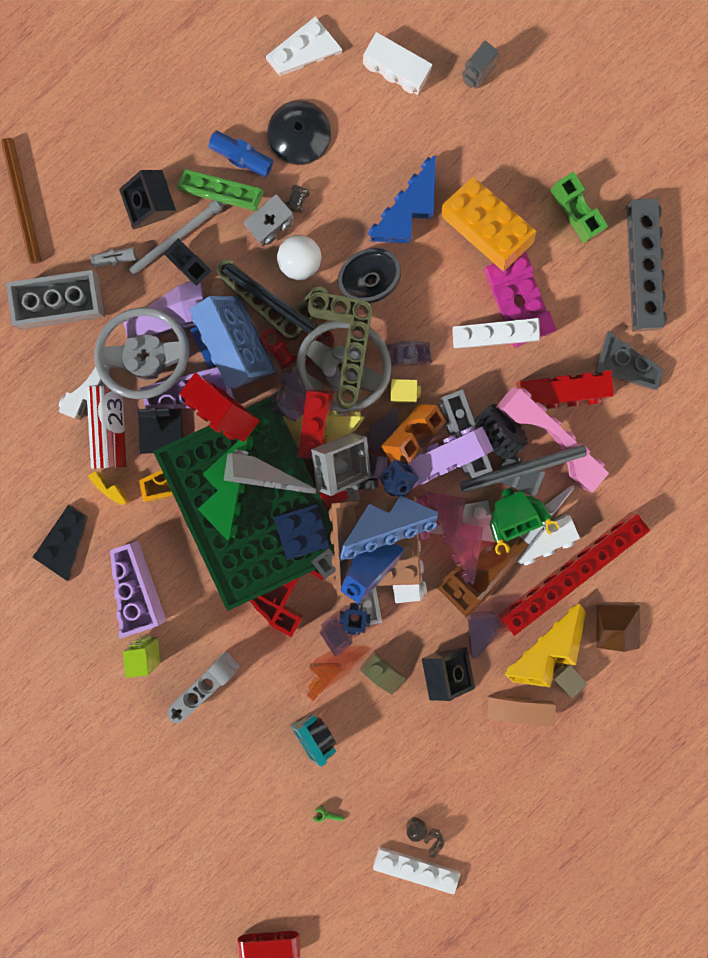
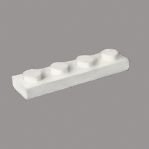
M538 318L453 327V344L455 349L540 341V323Z
M380 846L373 865V870L453 895L461 875L458 870Z

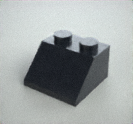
M140 170L119 189L132 229H138L164 220L176 211L162 170Z
M467 647L437 652L422 658L430 701H451L475 689Z

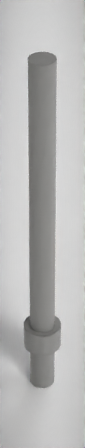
M214 200L210 202L208 208L129 268L133 275L137 274L163 254L177 238L181 240L214 213L217 215L223 210L222 207L226 203Z

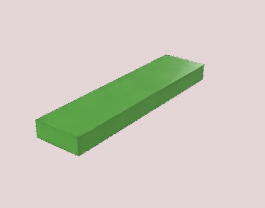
M184 169L177 186L180 192L257 211L264 193L262 188Z

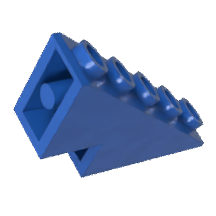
M436 156L432 158L427 157L421 165L422 171L418 175L415 173L408 181L409 187L405 192L401 190L395 197L394 201L396 203L392 208L388 206L381 215L383 219L380 223L372 225L367 233L370 235V242L410 243L412 218L432 219L434 214Z

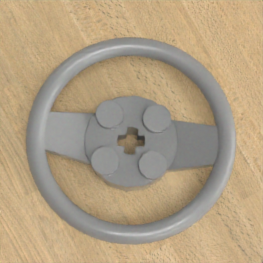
M149 307L129 309L112 318L100 332L94 349L95 366L104 384L113 392L132 399L152 398L169 390L183 375L189 358L188 339L179 322L166 312ZM138 316H151L163 320L175 331L179 339L178 342L161 343L155 336L142 334L127 339L124 346H105L108 336L119 324ZM144 355H150L149 357H146V361L142 360V357ZM178 362L176 369L165 382L147 390L124 388L117 384L105 369V366L128 370L138 379L149 381L158 378V375L162 373L164 368L166 369L168 366Z
M335 321L323 323L313 329L302 342L297 356V373L306 393L307 390L314 389L306 374V357L321 370L325 384L332 390L338 391L341 374L338 366H342L345 346L339 345L332 349L315 339L329 330L348 328L349 324ZM372 328L369 329L368 337L380 351L383 362L382 375L363 365L360 390L372 393L356 402L350 409H343L336 402L332 401L331 410L353 412L366 408L383 394L391 376L390 354L382 338ZM349 352L351 358H360L357 352ZM352 372L345 374L349 380L356 379V375Z

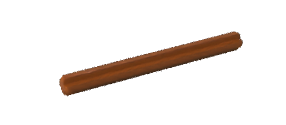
M5 138L1 140L28 260L31 264H37L42 259L15 143L11 138Z

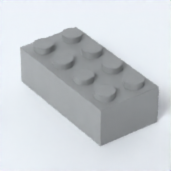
M93 270L6 282L12 326L20 330L105 318L99 275Z

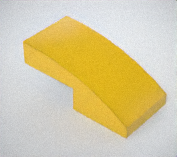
M95 471L88 475L92 483L108 498L121 505L130 503L120 485L110 487L101 471Z

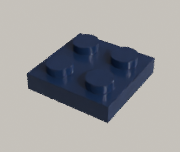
M317 505L274 517L287 560L329 547Z

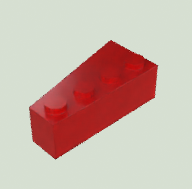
M611 370L603 371L597 375H593L591 372L575 375V377L566 375L554 377V379L541 378L516 383L517 388L526 389L532 395L530 399L535 403L539 402L546 406V409L559 408V404L566 403L567 407L580 406V402L588 401V405L602 404L601 400L614 396Z

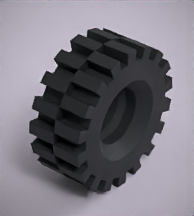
M493 403L475 418L476 429L483 427L496 455H501L503 459H510L526 447L528 439L525 436V431L521 429V424L510 421L496 408L498 404Z

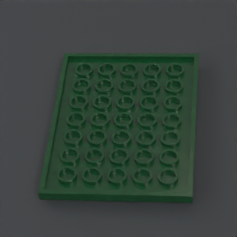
M274 396L245 408L259 420L249 435L253 437V445L251 450H247L248 456L256 457L317 489L302 457H298L299 450ZM206 426L153 452L226 610L229 611L316 570L317 568L311 562L328 548L335 553L334 544L331 543L330 538L331 531H333V523L330 521L329 514L317 490L316 494L245 484L244 493L239 494L238 500L239 503H242L240 515L235 516L234 524L238 525L236 537L226 540L198 508L218 491L203 473L239 440L235 438L233 441L226 437L223 431L218 433L210 426ZM317 505L329 547L287 560L274 517Z

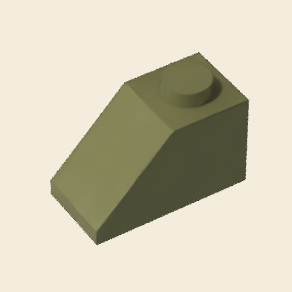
M375 651L360 666L361 672L391 695L406 680L401 673Z

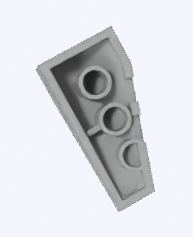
M235 450L234 454H227L224 481L316 494L317 489L256 457L248 456V451Z

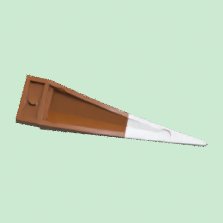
M573 485L545 505L551 517L574 490ZM544 526L506 542L503 539V542L507 543L510 547L509 553L506 552L505 546L501 545V555L497 554L495 551L497 541L452 570L436 588L467 618L481 603H484Z

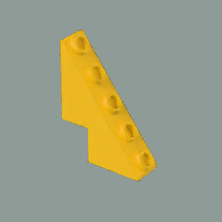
M579 603L572 606L568 613L561 620L556 621L553 627L546 634L542 635L534 646L526 650L516 663L508 667L505 675L513 683L551 687L555 663L576 665L586 611Z

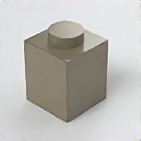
M559 663L555 666L552 678L571 698L587 685V682L570 664Z

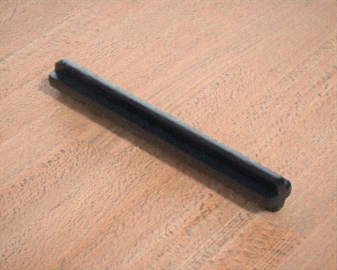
M228 263L224 267L223 272L228 277L308 334L313 331L316 325L310 319L233 264Z

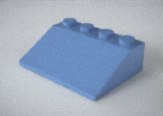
M209 296L189 308L192 314V321L198 327L201 339L211 353V360L217 366L221 374V381L227 386V389L240 387L277 373L240 296Z

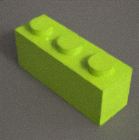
M152 635L139 636V639L134 640V643L129 644V647L123 651L126 678L148 676L161 663L158 637L152 638Z

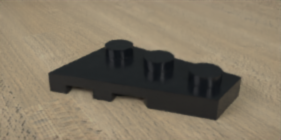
M69 504L32 558L66 581H70L72 567L76 561V553L82 540L88 516Z

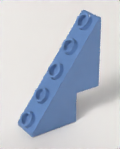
M401 495L390 513L369 504L345 541L340 559H352L358 554L372 552L378 547L392 545L401 539L412 538L424 531H432L437 526L436 520L439 513Z

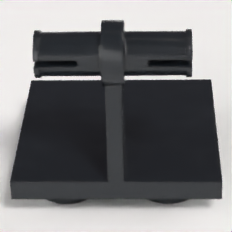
M151 406V409H138L140 454L154 453V450L183 438L181 409L170 410L169 407L157 408L156 406Z

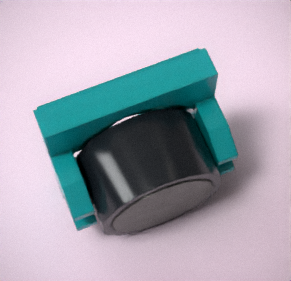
M311 714L301 721H295L291 724V729L308 757L319 767L328 763L326 760L337 752L333 747L336 745V741L320 717L316 718L315 715Z

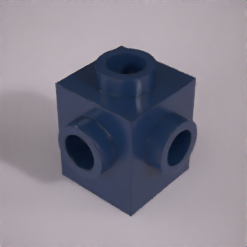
M397 459L393 460L380 478L385 492L391 496L396 495L399 497L400 495L405 497L419 479L411 465Z
M352 602L350 606L345 605V611H340L339 624H343V631H347V634L360 635V633H365L366 626H370L371 614L367 613V607H363V604ZM351 615H359L358 620H352Z

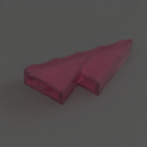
M423 491V495L420 497L425 507L430 506L432 510L439 513L436 523L437 526L440 525L443 531L440 536L446 546L450 544L453 550L450 555L455 564L461 565L463 571L460 574L466 584H474L483 527L462 523L466 498Z

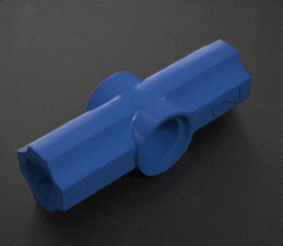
M217 130L210 137L208 148L228 158L235 166L242 169L247 168L265 178L269 175L274 160L254 150L249 143L241 139L235 140Z

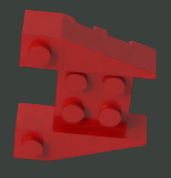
M317 569L310 572L315 577L321 580L324 579ZM299 578L249 601L273 628L291 638L303 615L285 604Z

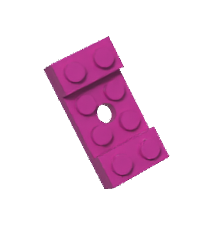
M526 251L504 272L494 263L486 266L484 273L504 322L538 318L540 337L557 331L550 311L546 310L532 272L534 270ZM520 295L524 298L525 303L523 306L515 305V296ZM524 342V343H514V344H513V347H514V348H517V347H519V346H521V345H523V344H526V343H528V342Z

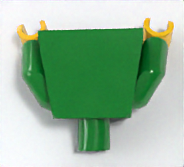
M511 488L505 489L502 492L503 499L496 501L495 511H493L489 523L493 539L497 541L495 551L499 555H501V545L505 546L507 553L510 551L509 545L504 543L503 539L506 542L544 526L542 522H545L546 532L550 535L552 534L548 530L549 525H555L556 529L559 530L558 524L551 521V515L542 501L533 496L526 497L523 491L514 493V490Z

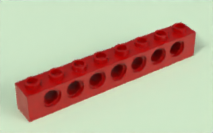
M629 513L497 616L512 635H517L651 530L638 514Z

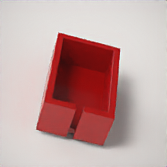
M196 372L179 393L186 400L184 402L186 406L194 411L198 410L196 415L206 422L209 420V426L218 433L223 431V434L233 441L237 438L244 442L259 422L254 415L223 389L209 382Z

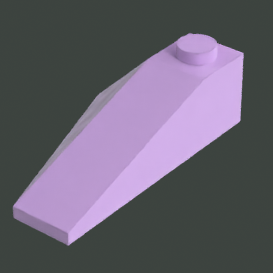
M192 282L178 285L147 307L159 309L171 315L179 322L183 329L195 326L189 308L205 299L201 282L197 286ZM151 316L133 317L124 322L128 339L142 334L156 337L174 332L166 322Z

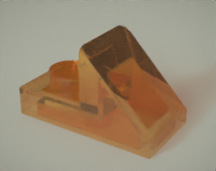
M311 663L309 668L319 679L315 677L308 684L307 696L314 701L343 670V666L340 663Z

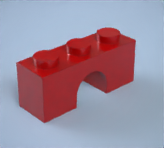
M317 389L307 390L298 457L312 459L311 449L327 443L325 429L328 416L331 414L334 392Z

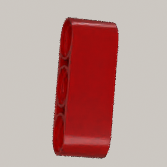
M297 931L250 933L241 935L237 939L239 958L300 957L299 933Z

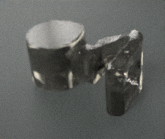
M417 817L410 818L407 821L406 832L411 841L418 842L423 839L424 843L428 844L431 839H437L428 849L429 857L435 858L444 846L442 831L433 828L428 832L426 823Z

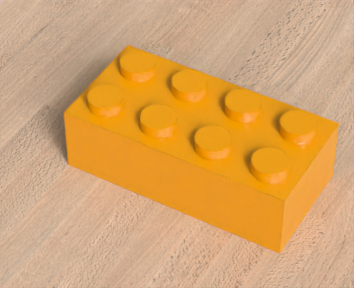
M474 176L442 205V218L503 272L534 243L536 230Z

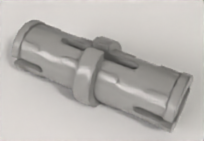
M134 247L120 250L113 248L109 249V252L91 254V262L94 268L111 264L118 266V263L137 260Z

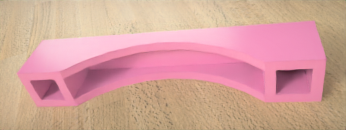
M512 387L496 406L510 421L532 424L546 431L559 444L562 451L580 446L575 441L576 437L570 431H564L560 427L561 422L553 416L549 417L545 413L547 409L539 402L535 403L531 400L530 397L532 395L524 388ZM585 446L587 455L567 462L569 476L579 486L593 493L609 473L604 469L605 464L598 458H593L589 455L591 451Z

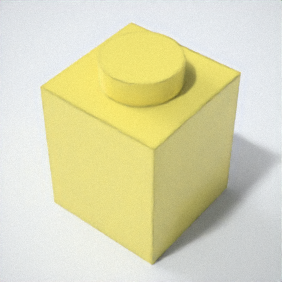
M391 379V403L417 402V398L421 396V386L417 385V380Z

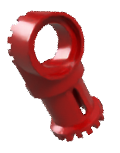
M267 329L262 333L261 341L271 355L276 357L281 364L280 368L282 370L290 365L289 363L292 364L297 359L286 347L287 343L276 330ZM268 333H274L277 336V341L272 345L265 342V336ZM281 351L287 359H284V357L280 353Z

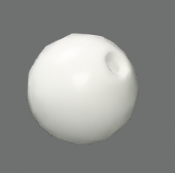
M293 235L285 239L277 253L280 270L287 277L295 280H306L312 277L319 269L322 260L318 244L312 238L304 235Z

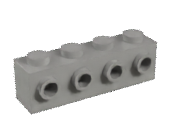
M463 389L440 398L441 403L438 406L442 415L447 417L448 423H446V428L450 436L456 435L458 438L463 436L461 431L472 426L476 429V424L474 423ZM487 454L461 466L463 474L465 476L468 475L469 478H475L493 471Z

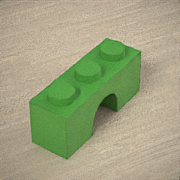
M573 171L556 182L550 192L583 244L601 234L608 225L598 209L592 210L585 202L583 197L585 188Z

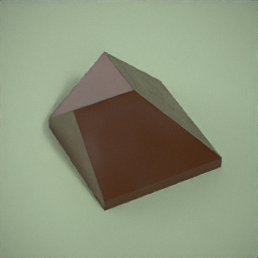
M597 605L596 647L621 652L639 649L640 606Z

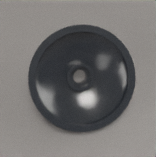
M297 100L283 104L273 113L268 124V140L273 152L281 160L289 164H310L318 160L329 146L331 139L329 120L318 106L308 101ZM301 125L302 129L296 130L295 126Z
M381 248L365 249L355 253L346 260L338 275V285L345 297L364 300L369 304L386 298L395 290L401 278V266L396 256L388 250Z

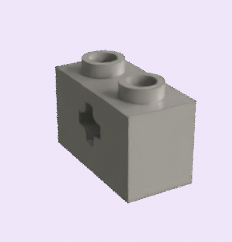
M275 194L244 221V225L258 243L264 246L265 244H271L277 238L276 234L281 230L286 231L293 224L294 216L277 194ZM268 219H269L270 221H273V220H274V224H273V225H271L270 223L267 224L266 221H267Z

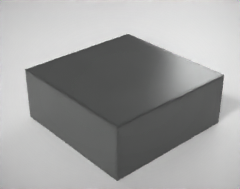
M330 548L311 561L324 579L336 571V568L332 565L333 552Z

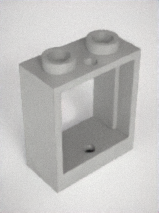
M350 433L311 449L317 491L332 496L371 478L368 442L365 436ZM350 448L353 470L336 477L333 454Z

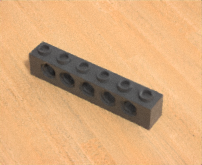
M635 199L626 205L632 332L657 331L664 328L667 320L666 312H663V303L665 302L666 295L665 291L662 290L665 274L664 270L661 269L664 252L660 248L663 231L662 227H659V218L661 217L662 210L661 206L658 205V199ZM641 220H646L649 227L643 226ZM643 240L649 243V249L643 246ZM644 261L650 264V270L645 269ZM645 282L651 285V292L645 289ZM646 303L652 306V313L646 310Z

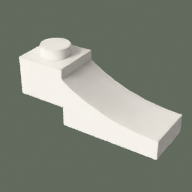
M96 366L88 379L72 393L67 392L66 395L61 397L59 402L60 413L81 420L87 405V387L104 386ZM105 366V369L109 374L111 367Z

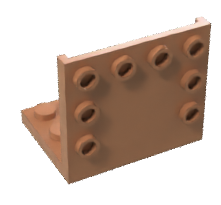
M405 497L416 502V497ZM398 498L351 500L331 503L332 508L329 509L330 521H333V531H331L330 538L331 543L334 544L335 552L332 555V565L336 568L333 585L334 589L337 590V596H346L340 589L352 559H340L345 541L369 504L390 513ZM416 534L412 538H404L396 542L405 550L396 566L376 586L421 584L419 536Z

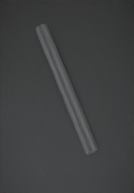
M584 445L576 446L460 482V488L463 493L585 457L587 451Z

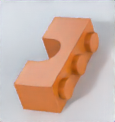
M419 404L381 446L391 462L397 459L409 464L422 450L417 440L427 435L434 436L446 423V420L437 405Z

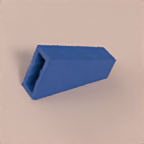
M394 543L378 547L372 552L358 554L351 561L340 591L359 604L396 566L405 549Z

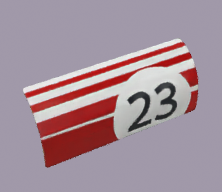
M107 386L87 387L91 468L127 467L123 396L113 392Z

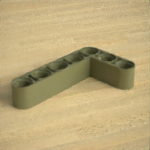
M222 260L217 266V272L221 279L285 339L296 340L304 332L303 329L282 314L277 320L270 319L269 315L275 309L265 302L262 305L254 304V299L256 298L254 294L247 289L244 291L239 290L237 282L223 275V269L228 263L233 264L238 269L240 268L231 260ZM315 287L295 309L298 312L308 309L309 299L312 294L316 292L328 293V291L323 287ZM313 303L315 308L321 309L324 307L322 303ZM310 315L308 319L313 322L316 318ZM286 326H296V332L291 335L285 332Z
M316 292L309 299L308 311L311 316L349 324L337 392V404L343 409H350L355 405L359 395L372 307L364 300ZM321 302L324 307L321 309L315 308L313 303ZM342 306L345 312L339 313L335 310V307ZM363 310L367 316L360 317L356 311ZM358 330L363 334V337L357 338L352 332ZM349 352H357L360 358H351ZM352 372L356 375V379L349 380L345 374ZM342 394H351L353 400L350 402L344 401Z

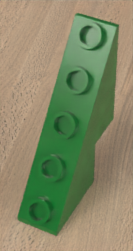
M250 436L244 442L239 440L203 473L218 491L198 510L226 540L236 537L238 525L234 524L235 516L240 515L242 503L238 502L239 494H243L245 489L244 483L224 481L227 454H234L235 450H251L253 437Z

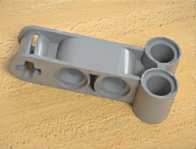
M224 651L208 670L169 707L167 711L169 720L173 723L184 721L216 689L229 681L241 665L227 651ZM205 679L212 680L213 686L206 684ZM190 693H195L198 696V700L193 699Z

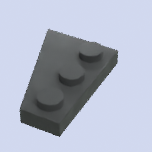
M607 331L595 373L600 374L603 371L611 370L612 378L651 390H658L664 369L644 355L636 352L626 342L619 340L615 337V334Z

